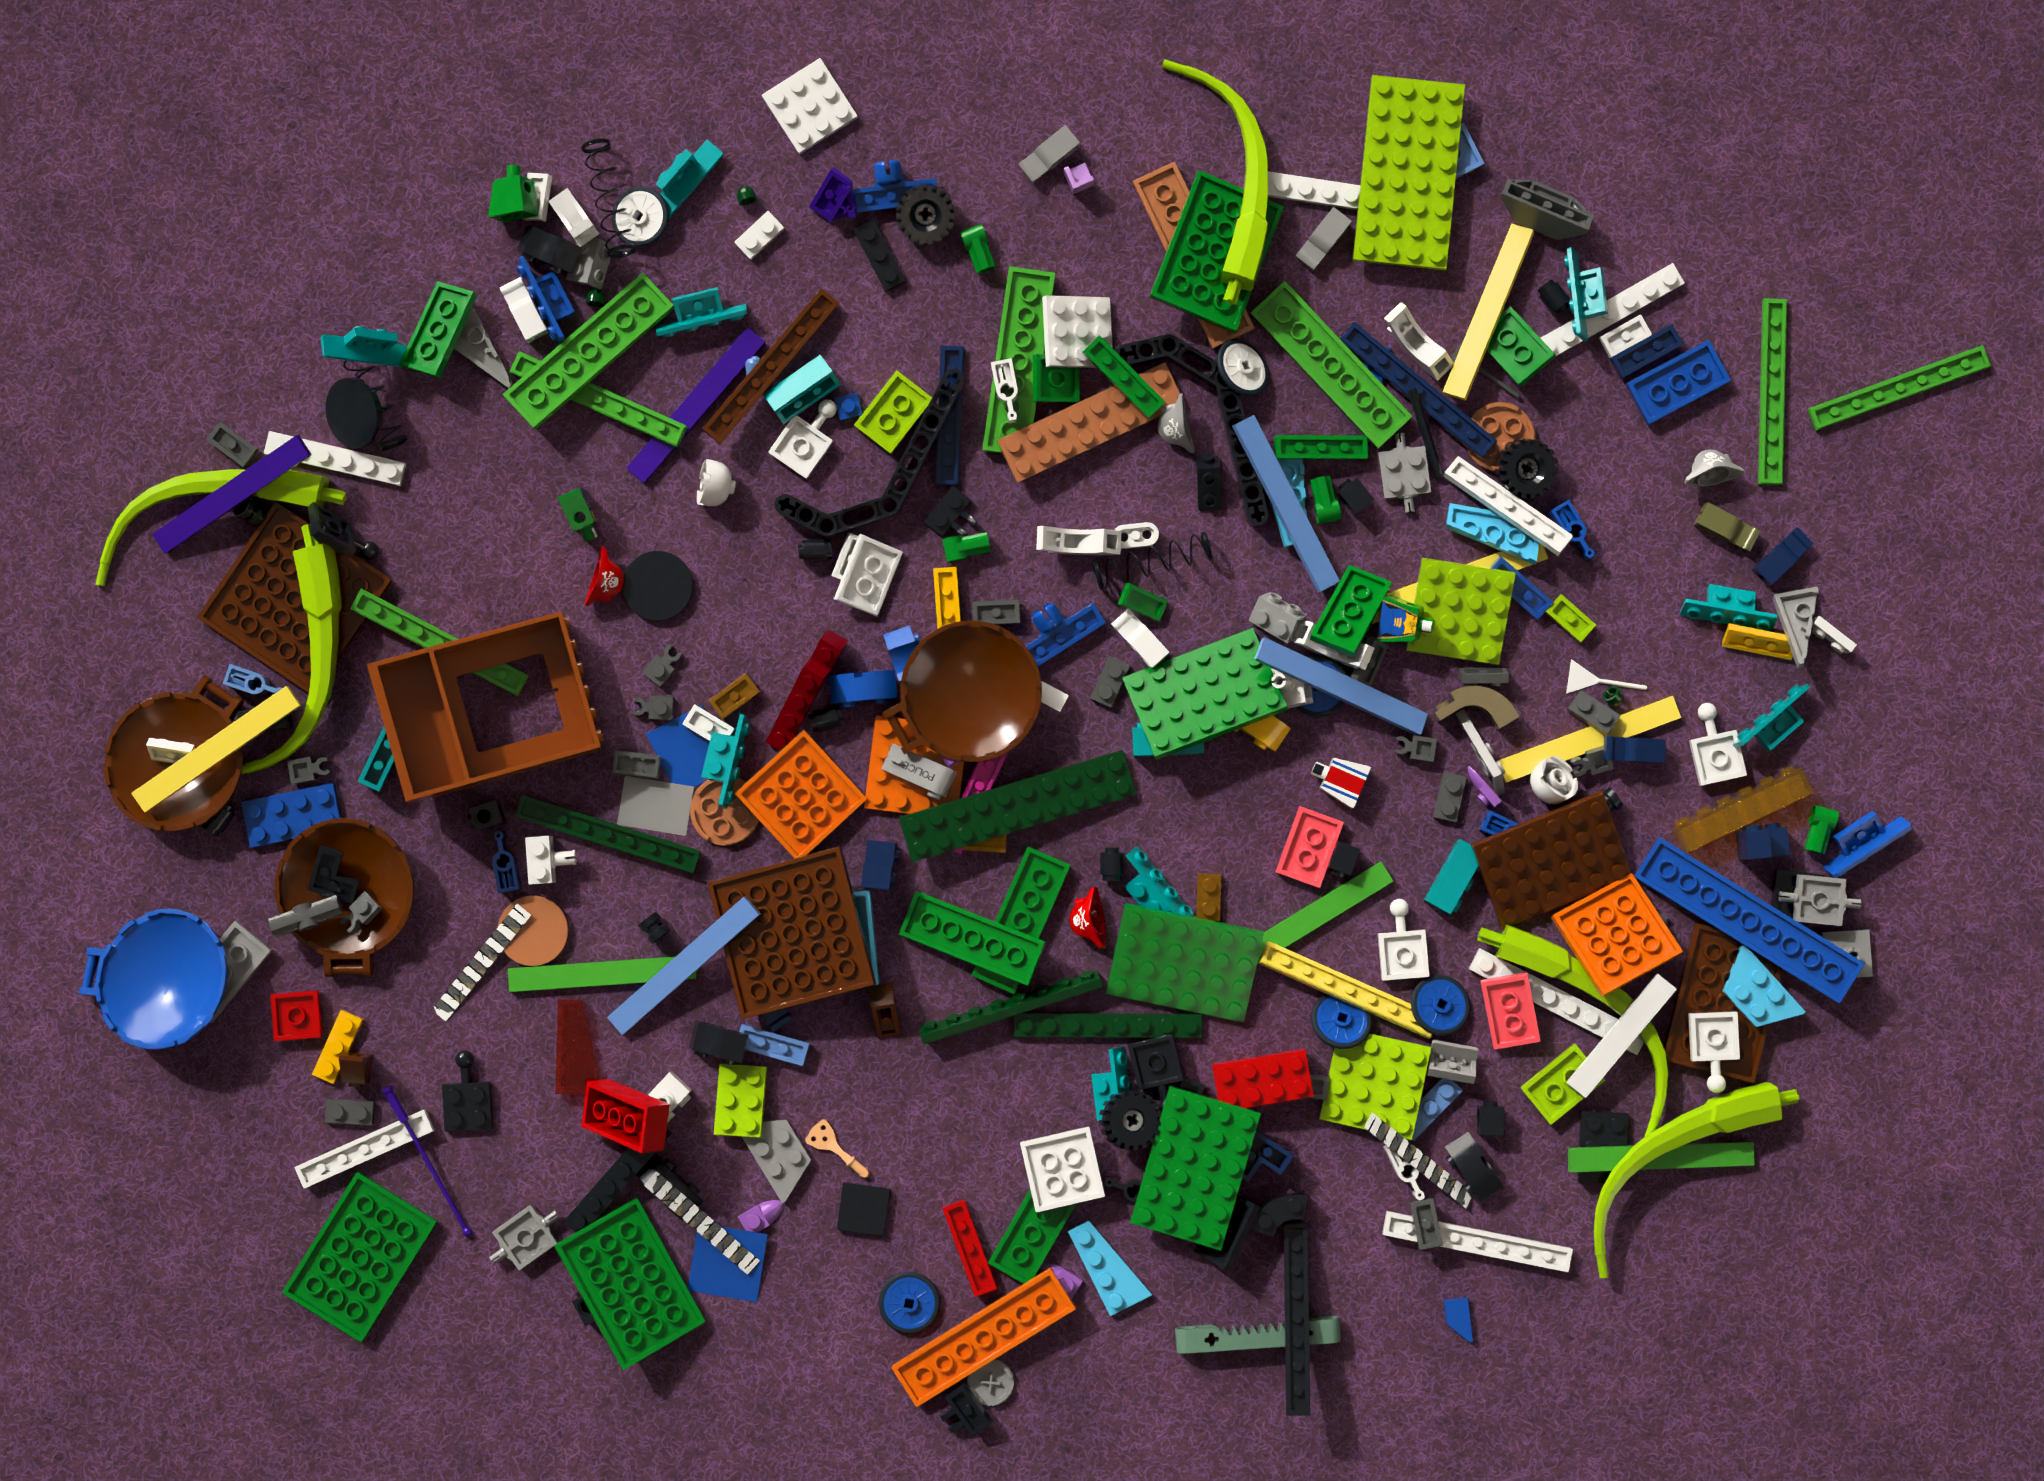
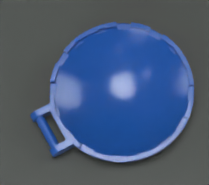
M159 909L147 912L146 915L136 920L132 919L118 931L117 937L111 944L108 943L105 949L87 948L86 955H88L83 984L82 987H79L78 994L96 997L103 1013L101 1016L107 1026L123 1041L144 1049L160 1050L183 1044L199 1034L209 1024L222 1003L228 979L225 950L215 931L205 921L191 913L176 909ZM100 957V958H99V963H98V968H97V973H96V978H95L94 988H92L93 979H94V974H95V969H96L97 958Z

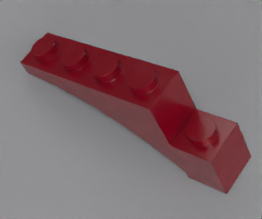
M827 630L820 638L811 658L803 666L765 743L781 751L795 738L815 699L840 659L848 640L830 630Z

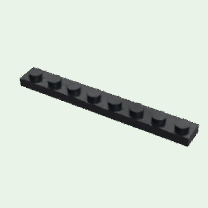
M1284 1223L1286 1416H1310L1307 1223Z

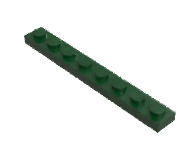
M525 795L521 796L515 815L516 818L691 873H695L701 854L700 850Z
M1085 971L1079 977L1072 979L1063 978L1054 985H1042L1029 993L1020 992L1013 995L1010 999L1004 1001L1002 999L995 1000L990 1005L982 1008L979 1006L973 1007L968 1012L960 1015L951 1014L938 1022L929 1021L919 1028L923 1044L1103 986L1098 971Z
M1020 1013L1014 1015V1037L1156 1038L1174 1033L1175 1038H1202V1014Z

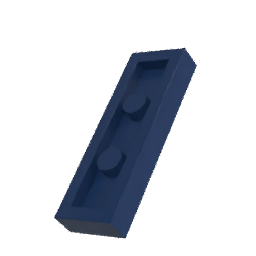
M1673 324L1611 357L1610 361L1620 379L1682 346L1683 342Z

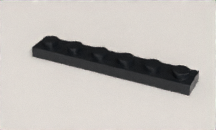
M668 1128L666 1130L665 1141L672 1134V1132ZM627 1148L563 1222L575 1233L595 1222L655 1152L640 1153Z

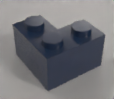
M1779 823L1765 824V829H1762V825L1742 826V831L1735 832L1738 860L1790 855L1787 827H1780Z
M867 840L861 887L891 890L892 885H896L898 872L893 871L894 862H899L900 848H896V843Z
M1256 1130L1242 1178L1249 1182L1261 1162L1282 1175L1294 1154Z

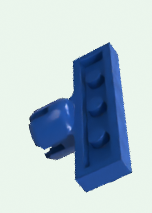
M889 160L890 175H886L885 161L878 162L874 165L875 185L854 189L857 213L895 208L900 197L904 195L907 189L913 188L916 184L922 185V183L937 186L936 178L907 182L903 179L901 163L898 160Z
M1093 602L1069 618H1064L1057 606L1049 603L1042 606L1049 617L1048 619L1045 618L1039 609L1032 614V620L1038 628L1040 635L1025 646L1032 654L1037 666H1039L1106 622Z

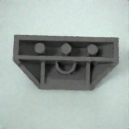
M1507 179L1501 194V199L1515 223L1556 240L1587 234L1594 217L1574 197L1532 179Z

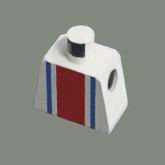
M1332 758L1329 767L1316 761L1311 775L1323 779L1319 789L1353 809L1371 767Z

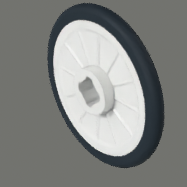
M641 186L625 191L617 199L613 210L627 208V210L612 214L614 231L632 229L630 232L617 235L621 241L626 244H634L636 247H644L653 244L663 235L669 221V210L665 199L660 193L652 188ZM640 213H643V216L640 219V221L637 220V217H639Z
M1230 340L1221 346L1217 355V366L1222 379L1228 387L1244 396H1255L1261 393L1268 383V368L1261 353L1253 345L1243 340Z

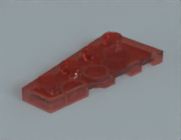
M558 999L555 1094H585L587 1081L599 1080L582 999Z

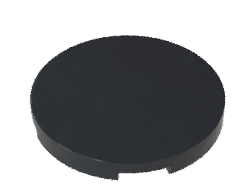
M356 377L338 380L330 388L326 399V417L333 435L339 442L350 448H361L372 444L375 441L374 438L378 433L379 427H382L383 421L382 407L376 392H372L368 385L364 383V380Z
M664 551L644 553L632 561L624 574L623 594L625 600L636 614L652 621L672 619L687 607L693 591L692 575L686 564L671 553Z

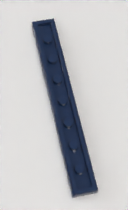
M1353 322L1340 337V340L1356 356L1409 400L1410 397L1407 390L1417 388L1424 412L1481 460L1495 445L1497 440L1357 323Z

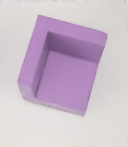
M1085 163L1071 169L1069 167L1064 168L1065 178L1073 194L1094 186V177L1090 175Z

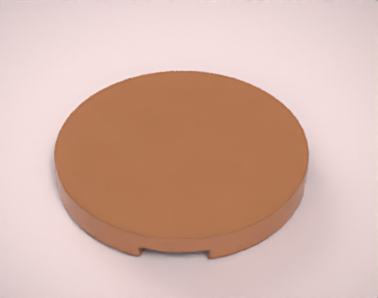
M1506 402L1487 404L1476 411L1471 419L1494 437L1497 442L1482 460L1467 447L1466 449L1477 465L1488 471L1495 472V469H1499V465L1495 464L1496 459H1501L1502 456L1499 453L1501 450L1505 451L1507 449L1505 445L1508 443L1513 444V440L1516 439L1523 440V438L1535 440L1533 423L1516 405Z
M738 778L737 781H734L732 788L734 790V799L732 804L728 805V809H722L718 805L723 783L707 780L696 790L691 802L690 816L694 828L705 840L717 845H734L747 839L756 829L759 819L735 795V792L746 783L744 780Z
M525 896L513 901L503 911L498 926L517 903L531 916L503 951L515 962L527 966L543 965L554 960L563 951L568 938L569 925L563 910L552 900L541 896Z

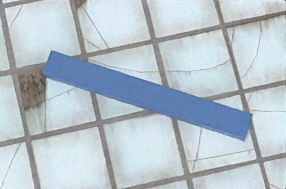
M1255 415L1233 425L1232 427L1317 592L1319 593L1340 582Z
M1265 637L1261 639L1254 658L1255 661L1416 736L1421 735L1428 716L1427 713Z
M744 896L607 1018L620 1034L624 1035L761 913Z

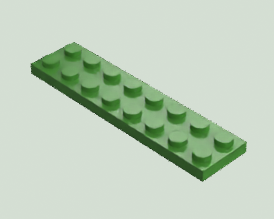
M1009 266L995 361L1012 358L1018 389V396L1012 405L1013 410L1017 414L1016 423H1009L1007 404L1002 403L998 399L993 378L982 451L1003 454L997 440L1034 423L1037 402H1033V355L1044 354L1045 339L1042 297L1046 295L1052 296L1055 273ZM1002 367L1003 378L1006 380L1004 368ZM1004 387L1001 390V394L1004 393L1006 397H1010L1014 391Z
M644 273L640 274L503 393L504 398L536 430L674 309V305Z
M1286 281L1278 286L1250 313L1355 426L1367 436L1377 449L1413 417Z

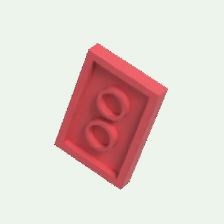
M1299 806L1275 872L1320 888L1344 822Z
M1528 972L1481 980L1494 1050L1541 1042Z

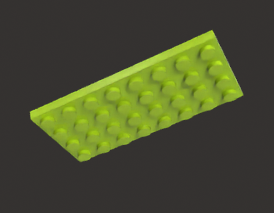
M1372 75L1353 261L1435 270L1447 269L1465 84Z

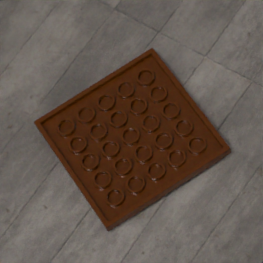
M275 502L263 523L259 525L197 618L309 693L311 655L308 616L303 608L293 551L306 548L301 526L309 523L278 502ZM335 551L342 608L339 612L338 662L367 619L350 609L360 589L362 588L381 598L393 580L357 555L353 554L351 557H348L343 553L340 554Z
M842 846L707 882L717 920L744 896L761 913L724 946L741 1019L876 984Z

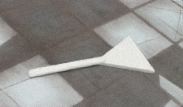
M1571 659L1566 694L1598 683L1647 690L1645 685L1599 679Z

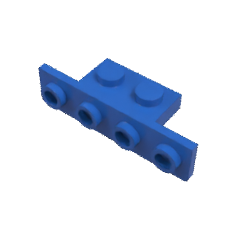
M521 256L518 259V266H516L517 272L521 279H526L529 285L527 286L529 296L532 300L536 299L539 305L537 307L538 313L542 320L546 319L549 325L547 330L553 341L557 340L560 345L564 341V335L557 322L573 316L575 311L555 272L553 271L535 279L525 258Z
M1871 811L1833 836L1842 854L1822 867L1833 878H1838L1846 874L1854 866L1866 861L1871 855L1886 848L1891 842L1903 837L1908 831L1913 829L1912 824L1899 816L1883 827L1877 814Z

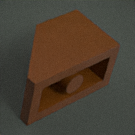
M892 983L869 987L871 1009L878 1039L901 1035Z
M348 1052L339 1055L341 1081L349 1082V1087L362 1088L363 1084L370 1083L373 1054Z

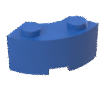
M910 626L883 634L900 686L905 664L915 647L920 643L918 634H913Z
M895 670L829 676L831 704H841V708L855 707V702L874 701V705L888 704V699L897 698Z

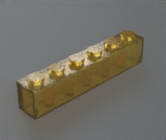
M1792 765L1780 771L1781 775L1774 779L1772 775L1759 781L1760 785L1753 789L1751 786L1742 788L1737 791L1739 795L1732 799L1730 796H1726L1716 801L1718 805L1711 809L1709 806H1705L1695 811L1697 815L1690 819L1688 816H1684L1674 821L1676 825L1670 829L1680 850L1685 853L1693 851L1814 793L1802 767L1794 769Z

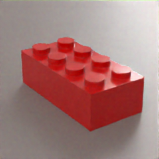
M1306 1048L1212 1064L1218 1100L1248 1108L1314 1097Z
M611 1079L587 1081L581 1127L640 1153L663 1151L670 1104Z

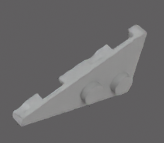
M473 307L454 349L507 388H510L514 384Z
M1818 587L1774 594L1772 599L1797 668L1804 667Z
M1464 709L1455 713L1462 729L1465 730L1472 742L1470 745L1486 776H1492L1495 794L1499 796L1505 793L1502 774H1505V771L1499 761H1494L1492 757L1494 753L1488 742L1484 744Z

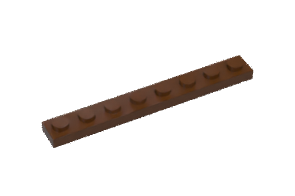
M821 288L705 424L702 430L720 445L835 310L839 302Z

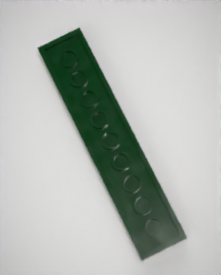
M1120 750L898 818L911 862H915L1134 796L1136 792L1124 752Z

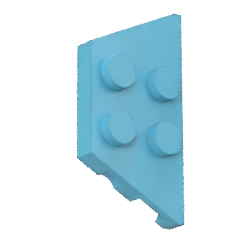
M1741 944L1736 961L1731 967L1729 979L1726 981L1722 991L1754 1027L1804 1014L1806 1011L1749 948Z

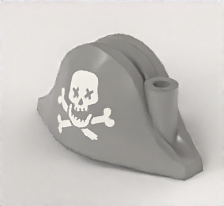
M1182 393L1179 394L1175 404L1161 406L1162 414L1158 422V432L1166 442L1180 445L1190 453H1194L1195 449Z
M1704 450L1696 456L1691 473L1686 477L1684 483L1688 486H1711L1741 477L1745 471L1743 468L1732 463L1728 454H1722L1716 450Z

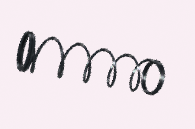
M605 138L593 139L585 142L581 149L584 153L590 154L585 160L586 167L594 171H600L590 181V186L593 189L605 192L597 198L595 206L601 211L611 212L600 223V227L603 230L616 233L607 240L605 247L610 258L626 257L636 252L637 248L634 244H622L610 249L607 244L615 236L630 232L632 229L612 231L605 229L602 223L610 215L626 211L627 208L605 210L597 206V202L601 197L610 192L619 191L622 188L602 190L592 185L593 179L606 171L616 170L617 167L595 169L587 165V160L592 155L611 149L610 140ZM607 143L606 145L599 148L584 149L585 147L592 144ZM625 248H633L630 251H617Z
M345 360V362H344V364H343L344 369H346V370H348V371H362V370H365L364 372H362V373H361L358 377H356V378H360V377H361L362 375H364L366 372H368V371H370L371 369H373V368L376 367L375 365H373V366H370V367L360 368V369H348V368H346V366H345L347 360ZM384 385L373 387L370 389L374 390L373 392H377L378 390L384 388ZM393 405L382 407V413L391 409ZM402 425L379 428L378 431L393 429L381 439L378 445L381 451L393 449L408 440L407 435H399L382 443L387 436L401 428Z
M1201 532L1202 541L1195 534L1191 536L1190 563L1179 544L1171 540L1169 544V569L1158 550L1150 546L1148 549V575L1136 555L1130 551L1127 555V581L1114 560L1108 557L1105 566L1106 585L1104 586L1098 562L1093 561L1099 589H1107L1109 559L1113 562L1123 581L1128 583L1130 554L1134 556L1144 575L1149 578L1151 548L1156 551L1165 569L1170 572L1172 542L1177 545L1185 561L1191 566L1192 539L1194 536L1202 545L1209 561L1212 560V551L1206 532Z

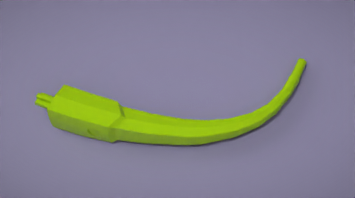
M1164 59L1163 69L1201 82L1221 95L1232 108L1241 127L1246 156L1244 194L1240 217L1237 219L1220 282L1228 285L1223 301L1229 305H1236L1241 289L1247 291L1253 289L1268 230V223L1266 221L1268 161L1265 142L1255 116L1243 98L1227 84L1198 69Z
M229 469L189 473L171 478L143 492L130 502L116 519L102 552L95 585L105 587L116 545L129 523L141 512L160 502L181 496L211 494L245 470ZM289 470L253 496L309 507L315 502L324 507L325 501L344 505L347 499V492L328 488L330 479L326 476Z
M310 524L301 526L306 548L293 551L302 604L308 616L311 679L306 707L292 737L283 746L267 756L243 764L242 774H249L268 768L288 758L299 749L320 723L332 694L339 643V612L342 608L340 580L335 550L327 544H319L312 537Z
M1506 925L1502 934L1482 927L1478 933L1477 941L1497 947L1496 957L1527 967L1546 976L1560 979L1606 1004L1620 1016L1634 1002L1621 988L1601 997L1578 959L1571 956L1566 949L1546 939L1510 925ZM1651 1022L1639 1034L1652 1055L1655 1067V1100L1645 1136L1657 1130L1660 1118H1662L1669 1076L1666 1052Z
M1769 1082L1737 1089L1708 1099L1704 1105L1682 1114L1636 1143L1611 1171L1601 1189L1595 1209L1594 1246L1599 1278L1609 1277L1605 1247V1228L1608 1211L1615 1195L1632 1175L1662 1154L1692 1141L1718 1132L1729 1133L1751 1126L1782 1120L1781 1106L1798 1103L1800 1099L1797 1090L1779 1092L1778 1088Z

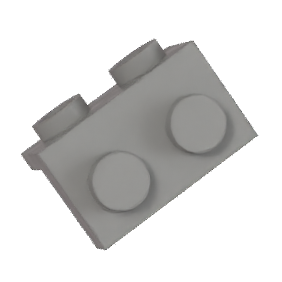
M593 238L581 246L582 249L571 273L568 272L566 280L602 289L610 262V257L607 254L608 250L605 247L606 241L600 238ZM610 243L607 244L609 249L614 247Z
M1268 592L1258 597L1249 621L1285 643H1289L1295 634L1299 622L1304 620L1307 614L1302 612L1301 608L1297 605L1288 604L1283 601L1280 595Z
M1433 1040L1427 1075L1474 1084L1479 1049L1477 1047Z

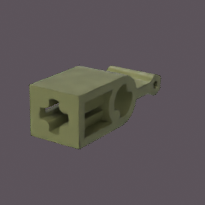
M1709 502L1703 505L1693 524L1747 552L1751 551L1760 533V530L1742 522L1738 517Z

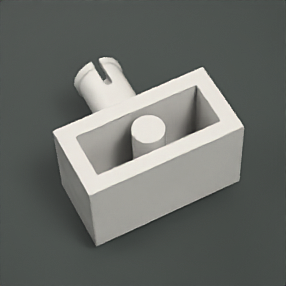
M1271 668L1274 675L1272 681H1275L1272 685L1275 688H1280L1288 708L1313 703L1311 686Z
M553 836L525 838L529 885L556 883V866L577 865V859H567V857L577 856L576 850L555 852Z
M671 1071L648 1095L670 1104L669 1122L675 1116L672 1111L678 1105L682 1108L691 1099L688 1094L692 1089Z

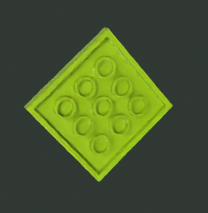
M1422 558L1414 604L1424 607L1423 618L1434 619L1435 627L1433 633L1421 632L1419 640L1407 642L1406 650L1499 665L1516 573Z
M1369 1033L1368 1037L1356 1047L1350 1049L1334 1048L1329 1071L1327 1100H1323L1320 1119L1365 1129L1364 1127L1373 1112L1405 1139L1412 1140L1432 1047Z

